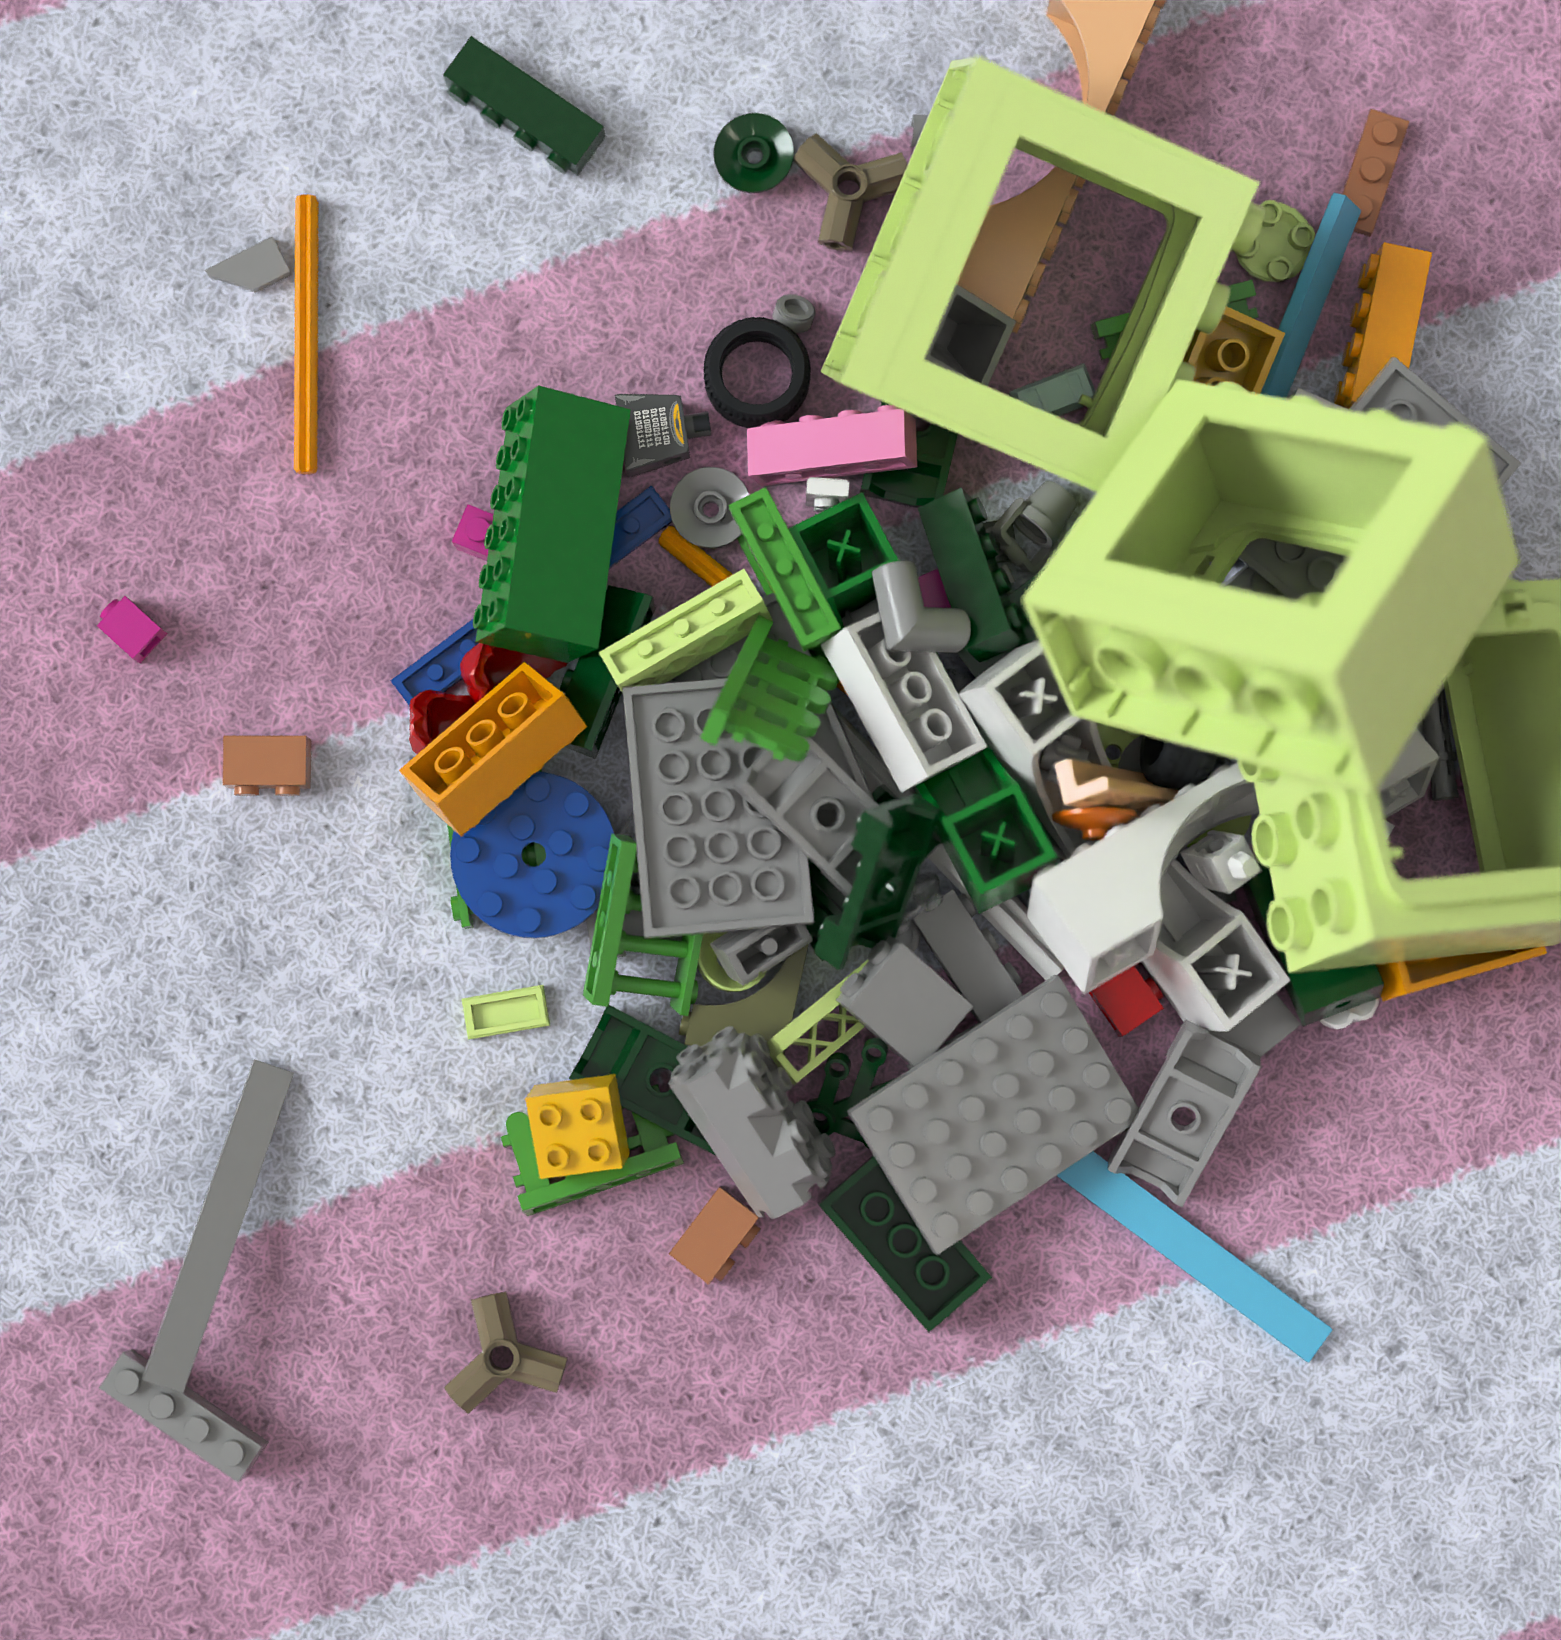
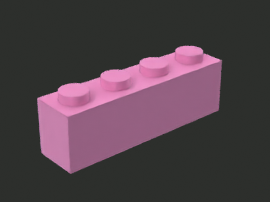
M884 405L878 407L877 412L862 413L858 410H845L839 412L838 417L823 418L819 415H806L800 417L799 422L785 423L780 420H774L762 424L761 427L747 428L748 476L759 485L768 486L807 481L810 477L833 478L917 467L916 420L905 410L893 405Z

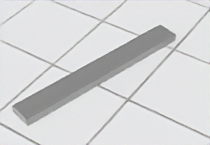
M255 1059L251 1064L142 1381L184 1393L287 1095L293 1072Z

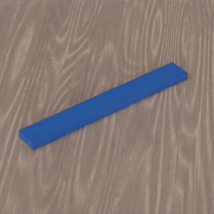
M652 485L617 511L609 569L672 523L669 507ZM473 619L390 680L409 706L411 699L420 692L434 690L445 693L463 679L461 677L460 663L464 655L478 644L475 642L477 629L473 627Z

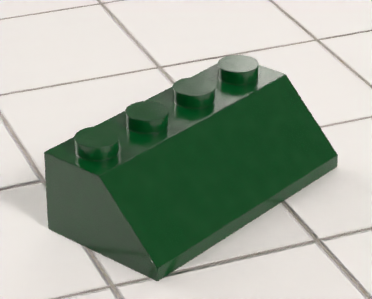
M608 585L605 595L599 647L579 657L575 670L567 669L560 686V691L565 693L567 699L587 725L576 736L574 741L565 746V748L596 759L622 694L599 652L651 622L656 609L653 596Z

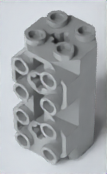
M729 1026L719 1031L712 1038V1041L701 1047L698 1044L691 1045L677 1056L680 1064L673 1070L669 1085L757 1217H764L766 1212L769 1218L776 1219L809 1201L812 1196L808 1190L815 1183L821 1189L829 1182L832 1169L830 1158L835 1156L834 1145L826 1133L821 1134L814 1124L812 1111L805 1101L800 1100L793 1103L788 1100L786 1091L792 1089L789 1075L784 1068H777L770 1057L769 1046L761 1034L757 1033L749 1036L745 1033H737L733 1026Z

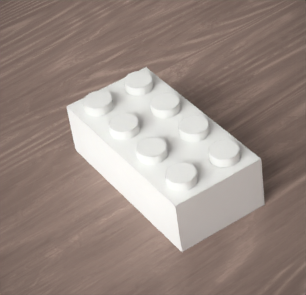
M880 612L846 627L821 645L901 793L960 764L987 747L936 652L888 651Z

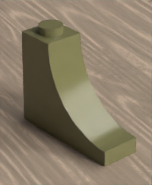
M809 944L787 957L774 978L751 996L724 1005L693 1004L692 1012H689L688 1016H682L679 1035L686 1036L684 1044L688 1046L698 1044L701 1047L712 1041V1038L719 1031L729 1026H733L737 1033H745L749 1036L759 1033L768 1042L792 1022Z

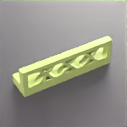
M742 569L605 648L599 654L623 693V687L664 684L749 635L758 615L771 621L773 619L745 569Z
M866 960L767 1042L770 1057L778 1067L785 1069L793 1086L865 1027L854 1016L846 1015L847 1010L836 999L840 996L841 987L846 979L854 973H859L869 960ZM839 1006V1014L830 1013ZM820 1020L838 1022L837 1040L834 1042L816 1040L817 1023ZM846 1023L855 1024L845 1032ZM809 1030V1039L800 1038ZM791 1044L808 1046L807 1064L799 1071L794 1068L782 1053ZM816 1048H824V1050L815 1057Z

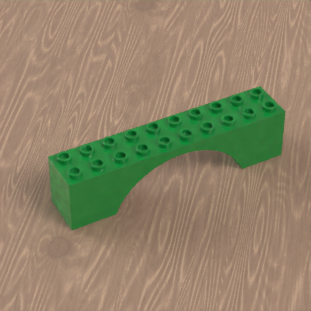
M863 492L788 528L842 631L845 627L841 618L845 616L846 610L849 609L853 612L877 598L872 572L882 565L899 561ZM988 745L960 764L913 787L916 794L941 810L935 831L979 914L1032 888L1034 876L1039 870L1049 864L1056 865L1057 855L1018 782L1007 773Z

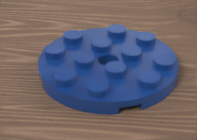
M536 772L515 789L510 797L500 802L481 819L478 825L469 829L463 836H460L455 831L453 832L450 850L453 878L467 906L475 915L491 927L503 933L521 938L552 937L579 926L598 909L611 833H614L606 812L587 790L565 777L546 772ZM533 843L543 846L546 852L544 862L536 867L526 865L522 858L523 850Z

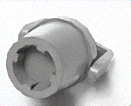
M1045 481L1026 500L1018 498L1009 506L993 526V536L1001 544L1000 549L1015 566H1019L1024 572L1037 573L1059 547V542L1057 541L1060 537L1059 533L1077 507V503L1073 496L1061 485L1052 481ZM1012 523L1019 532L1036 545L1042 547L1031 561L1014 538L1010 537L1006 532Z

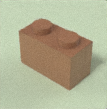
M223 736V785L229 789H234V795L259 796V789H275V795L300 796V789H311V739L307 736Z
M720 1186L670 1251L669 1255L708 1285L714 1277L721 1282L735 1264V1261L730 1256L737 1246L741 1244L744 1248H747L761 1228L755 1224L759 1217Z

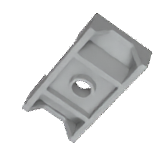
M804 737L809 742L810 748L803 761L796 762L785 757L783 761H780L773 757V752L766 749L735 782L733 787L761 815L767 816L821 870L820 873L841 894L847 897L851 892L856 877V866L863 857L860 852L851 847L856 833V821L863 810L878 805L810 737ZM829 802L835 807L836 818L831 825L823 827L817 821L816 813L822 804Z
M1185 1019L1167 1051L1166 1060L1140 1105L1131 1126L1123 1131L1108 1158V1170L1115 1174L1131 1173L1159 1187L1174 1204L1183 1207L1261 1068L1260 1056ZM1187 1107L1194 1111L1196 1118L1191 1124L1179 1125L1172 1119V1113L1177 1108Z

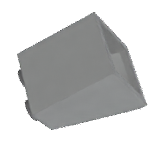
M956 284L924 360L988 386L1016 321Z
M889 936L886 941H880L873 947L868 955L869 961L862 970L846 979L841 987V994L836 1001L874 1036L884 1041L893 1053L915 1067L936 1052L973 1008V1005L903 943Z

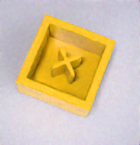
M616 1074L533 1086L525 1099L540 1179L623 1168L630 1152Z

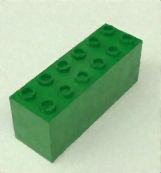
M540 385L506 407L501 422V428L505 431L504 445L500 447L496 457V469L500 470L498 485L492 491L490 507L494 509L493 522L488 527L484 540L485 548L489 549L487 564L482 567L479 576V588L483 589L482 599L473 617V627L477 629L475 642L565 663L598 649L631 409Z

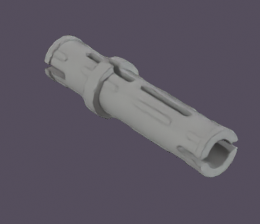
M1442 685L1422 716L1425 740L1439 756L1431 777L1432 801L1459 797L1454 761H1457V754L1455 751H1452L1444 685Z

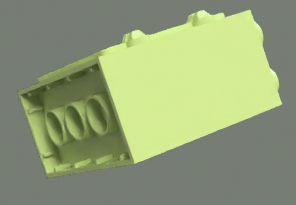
M979 56L951 61L821 372L843 385L1098 493L1176 381L1179 379L1193 382L1195 366L1182 361L1195 330L1210 334L1218 325L1226 309L1230 296V287L1217 282V279L1230 250L1245 255L1259 234L1265 217V208L1253 203L1252 199L1260 182ZM1014 148L1158 211L1165 217L1167 223L1165 233L1093 398L1084 394L1079 398L1078 403L1088 407L1085 417L1076 424L924 360Z
M1178 379L1027 591L1022 601L1072 716L1374 795L1520 560L1486 436H1481L1475 430L1460 424H1450L1444 428L1401 421L1395 415L1383 410L1375 409L1363 414L1325 407L1317 400L1302 395L1293 396L1289 400L1250 393L1240 385L1231 382H1220L1216 386ZM1259 538L1350 557L1317 608L1220 586L1245 547L1251 541Z
M1508 579L1443 683L1480 874L1410 881L1403 880L1395 873L1392 859L1401 858L1402 850L1400 847L1389 848L1378 788L1373 795L1237 759L1244 779L1248 782H1254L1260 815L1256 818L1253 825L1252 843L1259 862L1264 866L1270 867L1275 900L1271 903L1268 910V931L1274 946L1281 951H1285L1289 973L1544 947L1561 943V579L1531 581ZM1326 593L1307 594L1294 603L1317 608Z

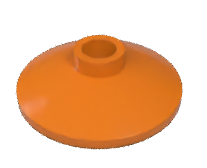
M1113 807L1078 808L1052 814L1053 822L1069 829L1082 831V840L1087 841L1102 840L1108 830L1119 824H1128L1137 818L1135 810Z

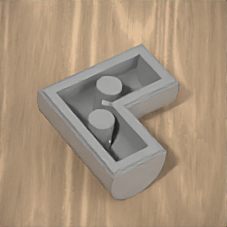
M911 561L891 562L878 567L872 572L888 651L957 653L967 645L971 631L967 613L959 608L924 607L915 563Z

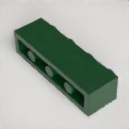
M470 36L443 74L446 86L449 87L447 93L450 97L463 106H467L471 102L482 110L480 116L486 122L497 129L504 125L515 133L513 138L517 143L529 151H533L536 147L547 154L546 161L563 174L570 170L579 175L606 137L603 125L472 36Z
M961 487L918 507L917 509L951 608L964 610L970 620L971 631L967 645L964 647L965 650L978 662H982L1024 643L1020 627L1024 626V620L1017 605L1010 602L1007 592L1012 590V586L1005 570L1002 567L998 568L995 556L1000 555L999 548L990 532L986 533L983 521H986L988 518L979 498L972 499Z

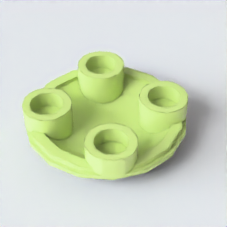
M1267 200L1260 204V206L1265 208V217L1256 240L1245 255L1237 252L1235 254L1239 264L1251 276L1265 282H1282L1296 276L1302 270L1314 241L1315 232L1313 227L1308 224L1307 220L1295 208L1274 200Z

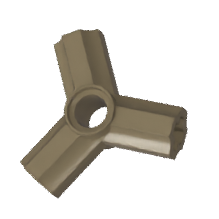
M817 133L809 137L799 147L794 155L793 162L829 194L818 244L833 250L852 251L863 203L896 193L907 168V162L902 152L864 164L854 165L844 159ZM850 180L858 184L860 189L852 195H847L839 190L838 185L843 181Z
M507 1291L471 1299L482 1352L444 1387L454 1402L469 1414L506 1378L557 1393L568 1357L518 1342ZM505 1346L512 1351L514 1361L510 1367L500 1368L494 1364L492 1351L495 1347Z

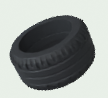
M764 317L744 318L726 326L712 340L704 359V384L713 407L721 416L733 424L754 428L761 427L762 424L774 420L784 422L799 410L807 396L811 374L809 355L799 336L781 322ZM750 342H764L780 349L789 359L792 368V378L788 389L779 398L765 404H749L735 398L724 385L722 370L726 358L737 347Z
M1142 734L1140 767L1146 780L1155 785L1175 790H1181L1190 784L1197 786L1207 780L1216 763L1217 753Z

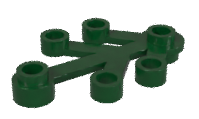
M871 1038L865 1042L861 1053L863 1062L849 1097L836 1102L834 1100L839 1083L848 1077L851 1069V1060L847 1055L839 1052L833 1053L828 1057L825 1065L826 1077L818 1098L806 1101L812 1114L821 1113L827 1117L823 1121H819L814 1117V1124L821 1134L826 1133L829 1136L835 1132L860 1141L870 1149L854 1122L844 1117L849 1116L847 1112L849 1109L896 1079L894 1078L871 1088L877 1069L885 1062L888 1054V1046L880 1038ZM877 1048L881 1051L882 1055L878 1057L869 1054L868 1049ZM840 1063L844 1066L845 1070L836 1071L832 1068L831 1064Z

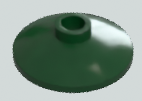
M762 113L743 114L729 121L721 129L714 144V162L721 178L732 188L745 193H761L773 189L787 177L794 161V145L786 127L774 117ZM752 151H759L763 154L760 162L751 163L748 161V155Z

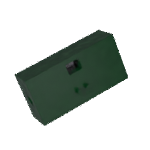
M1256 857L1255 859L1262 871L1244 883L1242 888L1270 952L1290 979L1285 987L1302 1026L1304 1027L1380 998L1384 982L1376 964L1289 973L1285 951H1281L1274 946L1268 931V910L1271 903L1275 900L1270 867L1262 865Z

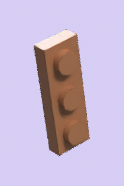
M1374 109L1369 111L1342 192L1343 195H1346L1361 209L1354 232L1369 237L1373 233L1410 122Z

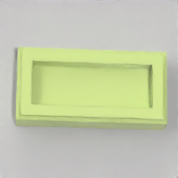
M544 985L462 998L468 1040L550 1026Z

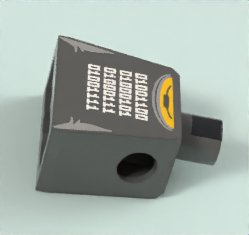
M615 395L616 406L631 409L624 455L627 478L689 459L688 439L712 436L708 411L684 415L682 399L679 395Z

